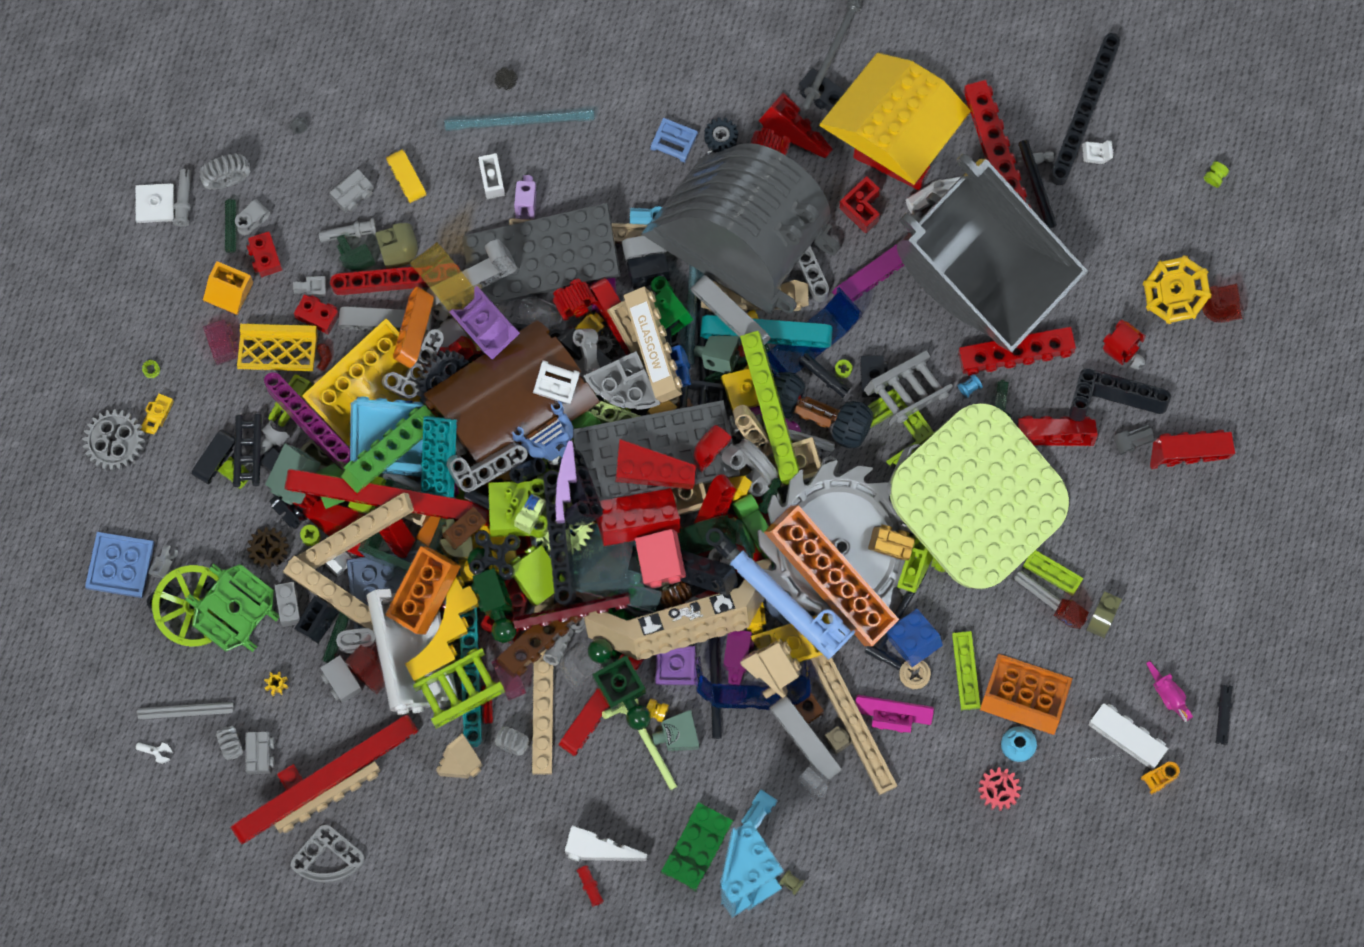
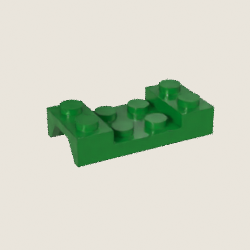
M698 802L661 873L697 891L730 830L733 820Z

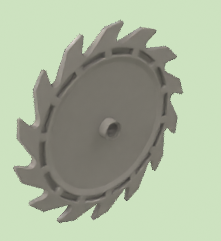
M837 460L821 465L807 486L803 483V470H799L789 482L784 507H781L776 496L772 495L767 509L771 524L790 506L799 505L836 548L837 544L841 543L842 550L840 553L890 608L892 591L898 585L905 560L868 550L874 527H881V524L892 527V531L898 533L899 530H903L901 525L905 524L889 501L888 483H865V475L873 470L872 467L855 466L840 476L835 477L833 471L838 462ZM758 530L759 547L775 566L773 571L763 570L807 612L812 611L816 616L823 610L831 609L767 535ZM898 588L902 596H904L907 590ZM827 613L830 623H832L833 616L832 614Z

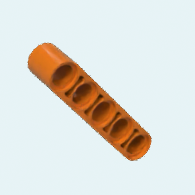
M415 287L409 296L393 354V359L408 368L413 367L418 359L434 300L433 295L420 287Z

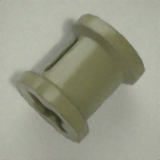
M790 870L786 872L779 882L780 885H784L791 890L794 896L805 883L804 880H799L791 874Z

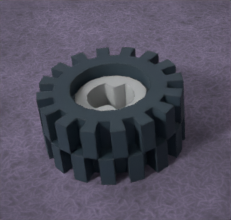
M719 117L717 121L715 119L711 120V124L708 123L707 128H705V144H707L709 149H712V152H720L736 146L738 140L736 125H733L731 120L728 122L727 118L721 120V117ZM723 132L726 134V137L718 139L716 134Z

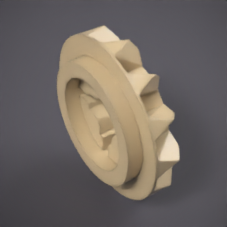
M922 660L912 668L907 662H904L900 668L899 675L905 687L914 690L921 689L928 684L931 672L929 666ZM920 668L918 673L920 678L915 677L914 679L910 680L912 674L909 670L915 672Z

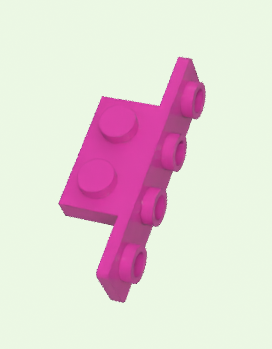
M857 695L855 704L860 714L873 716L872 727L882 730H895L901 733H911L912 722L926 725L932 724L934 707Z

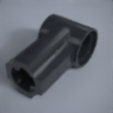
M542 458L526 460L512 467L509 476L511 480L518 484L534 476L544 474L546 466Z

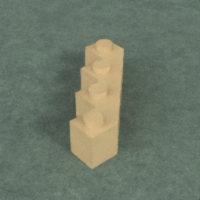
M793 280L781 284L780 290L792 297L797 303L794 311H799L802 307L809 305L807 283ZM713 281L744 312L753 309L762 310L722 284ZM701 301V307H702V308H705V309H709V308Z

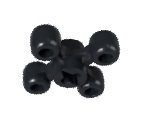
M478 531L475 534V541L485 549V555L483 558L473 560L470 563V572L473 575H479L485 572L488 566L494 565L498 567L499 574L504 580L512 579L515 575V570L512 565L505 562V555L507 552L515 551L520 547V539L516 535L510 534L502 544L495 545L491 542V536L487 531ZM515 540V543L510 545V542ZM492 551L498 555V559L493 557ZM479 565L480 568L475 570V567ZM510 570L508 574H504V572Z

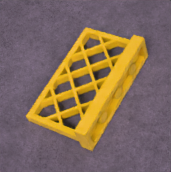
M240 324L237 369L314 371L316 342L318 340L317 327L305 325ZM244 340H253L255 344L248 349L244 345ZM266 341L274 343L269 349H266L262 344ZM285 341H291L293 345L287 350L281 345ZM303 342H312V345L307 350L300 346ZM260 347L264 352L256 357L252 351ZM278 347L283 353L275 357L271 352ZM298 348L302 353L294 358L290 352ZM248 354L254 359L250 363H242V359ZM268 355L272 361L269 364H263L260 360ZM286 355L292 360L288 364L280 362ZM306 356L310 360V365H301L298 361Z

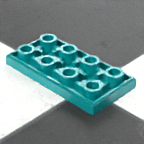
M433 416L423 417L421 493L454 497L455 481L447 468V460L451 456L456 455L457 419Z

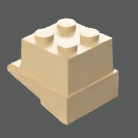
M781 639L762 649L754 650L744 656L740 662L756 679L760 677L770 686V688L763 691L766 699L775 693L784 698L788 692L785 685L798 678L801 673L802 667L796 658L793 659L791 657V648L786 641L782 642Z

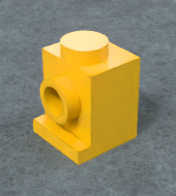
M763 602L751 621L750 626L747 627V631L752 632V634L762 633V625L766 624Z

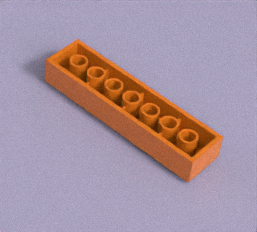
M799 505L790 506L764 531L767 537L836 615L843 620L844 624L851 631H855L854 635L864 646H874L899 620Z

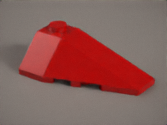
M782 93L758 121L764 128L774 130V134L781 138L784 135L791 140V143L826 158L833 150L819 132L812 131L810 120L808 118L803 119L798 113L801 109L788 96Z

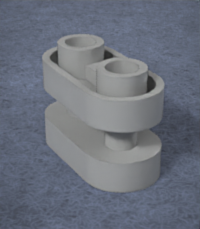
M369 628L342 631L336 639L340 651L344 654L371 652L377 646L375 634Z

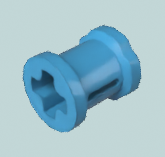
M972 374L971 378L964 383L957 385L965 398L970 397V394L975 390L983 388L975 374Z

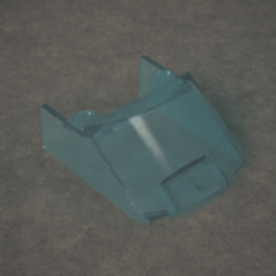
M598 524L590 525L594 532H588V535L592 539H585L584 541L587 543V546L580 544L581 551L574 548V554L572 555L576 591L600 598L629 592L631 601L627 605L655 612L662 592L643 587L642 575L628 570L633 546H636V541L603 546Z

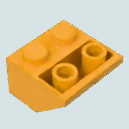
M216 261L208 277L203 301L238 315L254 283L251 275Z

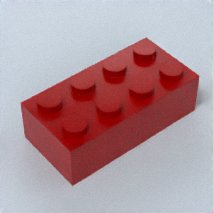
M672 488L600 501L603 515L597 519L603 546L635 541V538L671 529L680 533V517Z

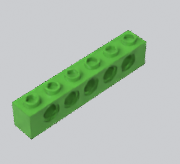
M425 405L420 409L416 407L412 410L407 420L401 419L395 425L397 427L395 430L389 429L383 435L384 439L381 441L377 439L371 444V449L368 452L366 450L362 451L357 456L358 460L356 462L352 460L344 467L346 471L341 477L356 493L366 487L423 439V417H435Z

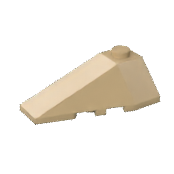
M461 734L446 747L443 754L444 758L439 762L441 766L436 769L439 776L469 778L472 776L473 778L481 772L482 763L465 736Z

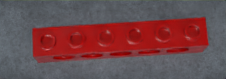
M1071 327L1029 334L1015 348L1022 352L1019 356L999 346L995 341L959 347L958 355L962 373H967L971 376L972 374H978L982 370L993 372L998 367L1005 366L1006 369H1009L1020 363L1030 365L1035 363V360L1042 359L1043 362L1053 360V357L1057 356L1067 358L1075 353L1076 346ZM1056 342L1059 348H1052L1050 343ZM1038 346L1041 351L1034 352L1031 347ZM1001 353L1003 358L996 359L994 354ZM981 356L985 361L979 363L975 360V357Z

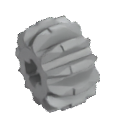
M226 726L217 731L218 743L226 760H233L243 754V748L235 727Z
M501 727L495 739V744L500 749L516 756L523 755L529 743V739L524 733L509 727Z

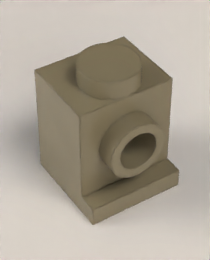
M837 726L825 735L826 742L835 754H838L852 744L848 733L841 729V727Z

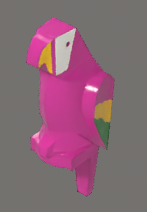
M1150 661L1146 664L1156 681L1153 685L1167 709L1177 712L1185 722L1192 719L1193 715L1185 704L1186 695L1172 680L1171 674L1162 677Z

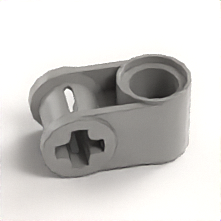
M257 199L253 200L236 216L235 225L237 226V231L241 235H249L268 219L270 211Z

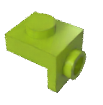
M229 457L218 470L222 476L233 482L234 459ZM241 464V473H250L244 467V465ZM248 480L241 481V486L237 488L242 489Z

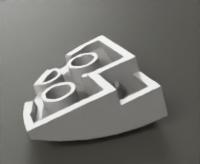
M637 351L584 375L592 390L615 406L647 409L660 405V402L654 396L649 377Z

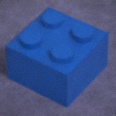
M915 609L894 624L886 632L890 643L911 668L943 646L939 633L918 609Z

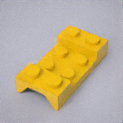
M827 613L823 614V621L830 624ZM792 624L751 636L752 641L760 649L779 639L782 642L786 641L791 648V657L793 659L796 658L798 662L823 655Z

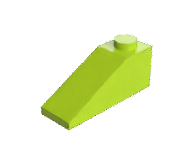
M913 535L915 542L910 559L905 560L897 587L916 593L933 556L920 540Z

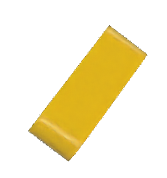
M401 149L387 156L386 160L391 166L397 181H399L403 193L407 196L408 202L412 203L426 196V192L404 150Z

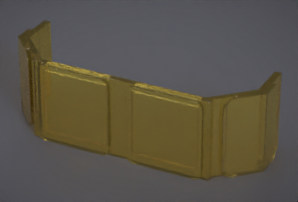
M438 242L410 262L411 266L420 274L449 312L452 309H464L474 299V287ZM464 330V332H465V333L467 334V336L470 338V340L472 341V343L475 345L476 349H477L478 351H480L481 348L478 346V344H477V343L471 338V336Z

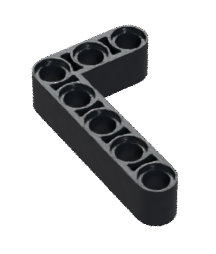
M1085 368L1079 374L1069 416L1074 421H1083L1087 415L1092 396L1163 414L1167 411L1171 394L1168 390Z

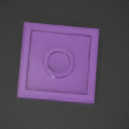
M695 646L670 650L668 653L657 654L656 685H695Z

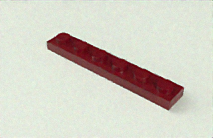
M627 592L514 617L515 629L527 630L532 628V625L539 624L540 626L551 624V621L554 620L564 622L572 616L582 618L595 611L598 614L607 612L609 608L613 607L623 609L627 607V604H630V594Z

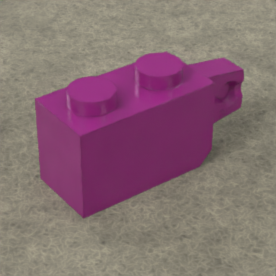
M734 631L728 633L723 666L728 671L729 685L740 686L743 674L746 673V669L740 662L744 656L749 654V649L753 650L754 642L751 638L752 632Z

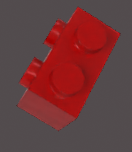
M269 231L248 238L249 245L246 246L249 255L254 256L255 262H252L255 273L259 272L260 276L264 277L283 271Z
M304 294L294 312V317L296 320L309 326H316L317 330L329 335L339 317V313L334 305L330 303L325 305L320 302L319 298L313 295L309 297Z

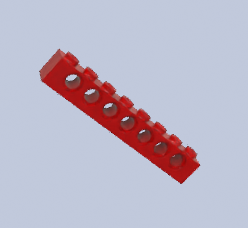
M986 80L964 85L963 92L968 107L971 110V117L985 159L990 162L1009 184L1014 186V190L1026 202V190L1020 185L1021 175L1019 170H1015V157L1009 151L1010 142L1008 136H1004V123L1002 119L998 118L997 113H999L997 103L993 102L991 85H988ZM984 100L986 104L981 105L977 101ZM990 117L992 121L986 122L983 118ZM991 133H994V134H996L998 137L995 138V139H992V138H990L988 135L991 134ZM999 150L1003 155L998 156L994 151ZM1005 167L1009 171L1007 173H1003L999 169Z

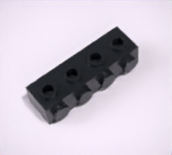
M681 550L686 575L685 578L680 579L682 582L726 596L738 585L734 566Z

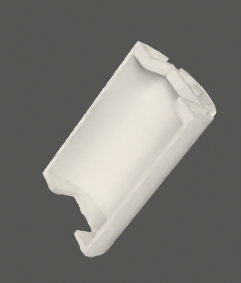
M390 589L374 590L367 594V600L390 711L397 712L398 715L407 714L411 710L413 714L423 712L424 708L431 706L422 690L415 691L413 687L415 682L405 663L416 657L429 645L442 622L440 611L438 610L426 635L415 634L385 615L396 593H391ZM451 673L446 678L457 697L453 673ZM439 680L429 685L440 708L451 705Z

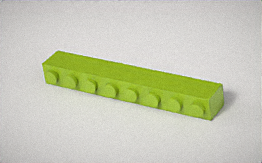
M759 331L742 335L740 338L780 479L784 485H787L800 468L762 335Z

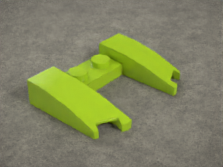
M895 389L888 392L901 411L908 407ZM881 397L868 405L873 412L870 428L893 415V412ZM919 411L908 416V419L903 422L916 441L910 446L915 444L921 445L934 434ZM903 450L887 460L886 463L890 466L893 463L897 465Z

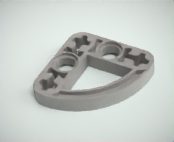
M322 825L293 857L291 868L295 873L307 880L330 883L345 879L354 874L364 864L365 858L360 850L331 826ZM323 830H330L329 834L332 838H335V835L338 836L333 840L331 846L329 845L331 841L327 837L321 838ZM340 841L345 842L346 849L343 852L336 851V843ZM312 844L318 846V852L314 855L309 854L307 851L308 847ZM326 848H329L349 865L340 871L327 874L308 870ZM350 848L353 849L350 852L354 856H357L358 854L360 855L359 863L354 862L352 864V858L349 855H347L346 858L343 857L348 853ZM304 852L311 860L308 861L306 859L303 862L305 866L303 869L300 867L296 869L297 865L295 862L297 860L301 862L304 859V856L301 855Z

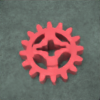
M998 767L997 772L990 769V775H983L985 781L980 780L979 782L983 786L978 789V792L983 793L980 796V800L986 799L984 805L987 806L990 803L992 805L991 810H994L995 806H998L999 811H1002L1003 806L1008 810L1010 808L1009 803L1015 805L1016 800L1014 798L1020 797V794L1016 793L1021 791V787L1016 786L1020 780H1014L1015 773L1009 775L1008 769H1005L1004 772H1001L1000 767ZM995 777H1000V779L995 782L990 781ZM1007 780L1011 783L1012 788L1008 786ZM1003 782L1002 790L1004 791H1001L997 797V788ZM987 789L991 791L993 799L988 795ZM1003 797L1009 798L1006 801L999 802V800Z

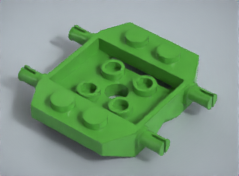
M213 563L208 570L218 576L215 584L202 600L198 601L191 594L185 599L195 608L192 626L225 652L240 645L253 652L257 645L249 640V636L265 615L271 617L275 622L280 618L279 614L272 609L274 590L241 564L228 570H221ZM231 602H236L239 605L238 612L233 613L229 610ZM209 609L210 611H212L214 614H216L219 618H221L223 621H225L228 625H230L239 633L235 634L228 627H226L219 620H217L210 613H208L207 610Z

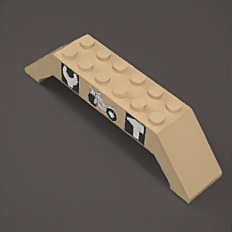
M769 558L756 562L762 569L772 571V564ZM744 580L741 586L733 589L728 596L716 594L628 621L606 612L598 614L595 611L584 617L588 638L592 640L605 639L611 644L612 649L635 660L648 659L653 655L668 653L670 650L685 648L690 644L705 642L714 637H722L727 633L744 630L750 626L765 598Z

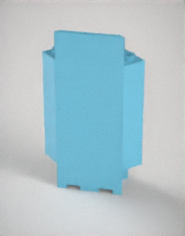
M748 821L736 830L733 828L721 881V905L725 906L732 918L745 909H752L782 889L775 877L781 874L783 870L751 821Z

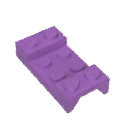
M478 286L474 288V299L464 309H452L450 311L451 315L491 359H494L520 334Z

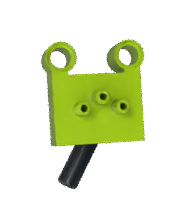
M534 479L518 484L516 482L489 483V497L475 490L465 492V499L490 511L491 537H507L510 534H514L516 536L543 538L548 532V522L543 515H540L535 525L542 524L544 527L542 529L534 527L531 534L515 527V519L531 494L545 499L544 481L542 479ZM535 488L542 489V491L539 493H536L533 490Z

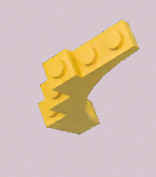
M460 575L455 577L446 595L445 612L437 633L424 650L405 663L414 682L423 676L428 677L456 662L455 656L458 654L453 645L448 646V644L468 634L466 628L469 625L465 617L460 618V616L478 607V600H480L479 595L475 594L470 586L462 588L465 584Z

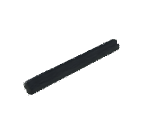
M1027 139L1022 140L1018 145L1045 224L1049 229L1055 228L1057 223L1029 141Z

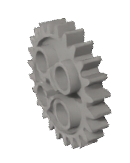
M116 409L113 410L112 414L106 410V416L99 413L100 419L97 420L93 417L94 424H87L91 428L90 431L84 430V433L88 435V437L82 438L84 442L88 443L83 446L85 450H88L85 454L88 457L92 456L90 461L92 463L96 462L95 465L97 467L102 465L104 470L110 467V470L114 471L117 466L121 471L122 465L129 468L128 462L136 463L134 456L140 457L138 450H144L140 445L145 443V440L140 438L145 435L143 431H139L142 425L137 424L138 420L136 418L132 419L130 413L125 416L123 410L119 414ZM112 425L111 431L105 433V427ZM125 430H129V435L122 438V433ZM117 438V441H110L111 439ZM101 443H106L105 449L98 451V446ZM119 448H124V452L116 456V451Z

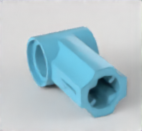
M658 206L653 209L631 208L630 224L648 225L662 207Z
M761 789L741 822L745 824L751 821L757 829L765 816L769 815L771 808L776 805L778 800Z

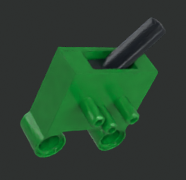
M658 276L651 282V287L656 294V302L654 304L661 314V319L659 320L667 333L665 340L672 347V336L692 322L693 318L675 296L673 288L667 279L663 276Z

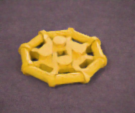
M1185 255L1180 258L1158 261L1157 266L1142 284L1145 289L1146 309L1165 320L1166 324L1192 318L1194 320L1207 300L1211 299L1212 296L1209 289L1208 270L1202 268ZM1179 266L1177 270H1167L1169 267ZM1188 267L1196 273L1191 276L1185 272V268ZM1163 272L1164 275L1161 281L1159 280L1158 283L1154 282L1159 274ZM1198 279L1201 281L1202 291L1196 290L1195 281ZM1175 285L1181 288L1177 294L1172 292V289H1175ZM1152 288H1157L1158 298L1156 299L1153 298ZM1195 296H1199V300L1194 305V307L1191 308L1189 304L1194 301ZM1160 303L1169 307L1167 313L1158 307ZM1185 307L1188 311L1174 314V309Z

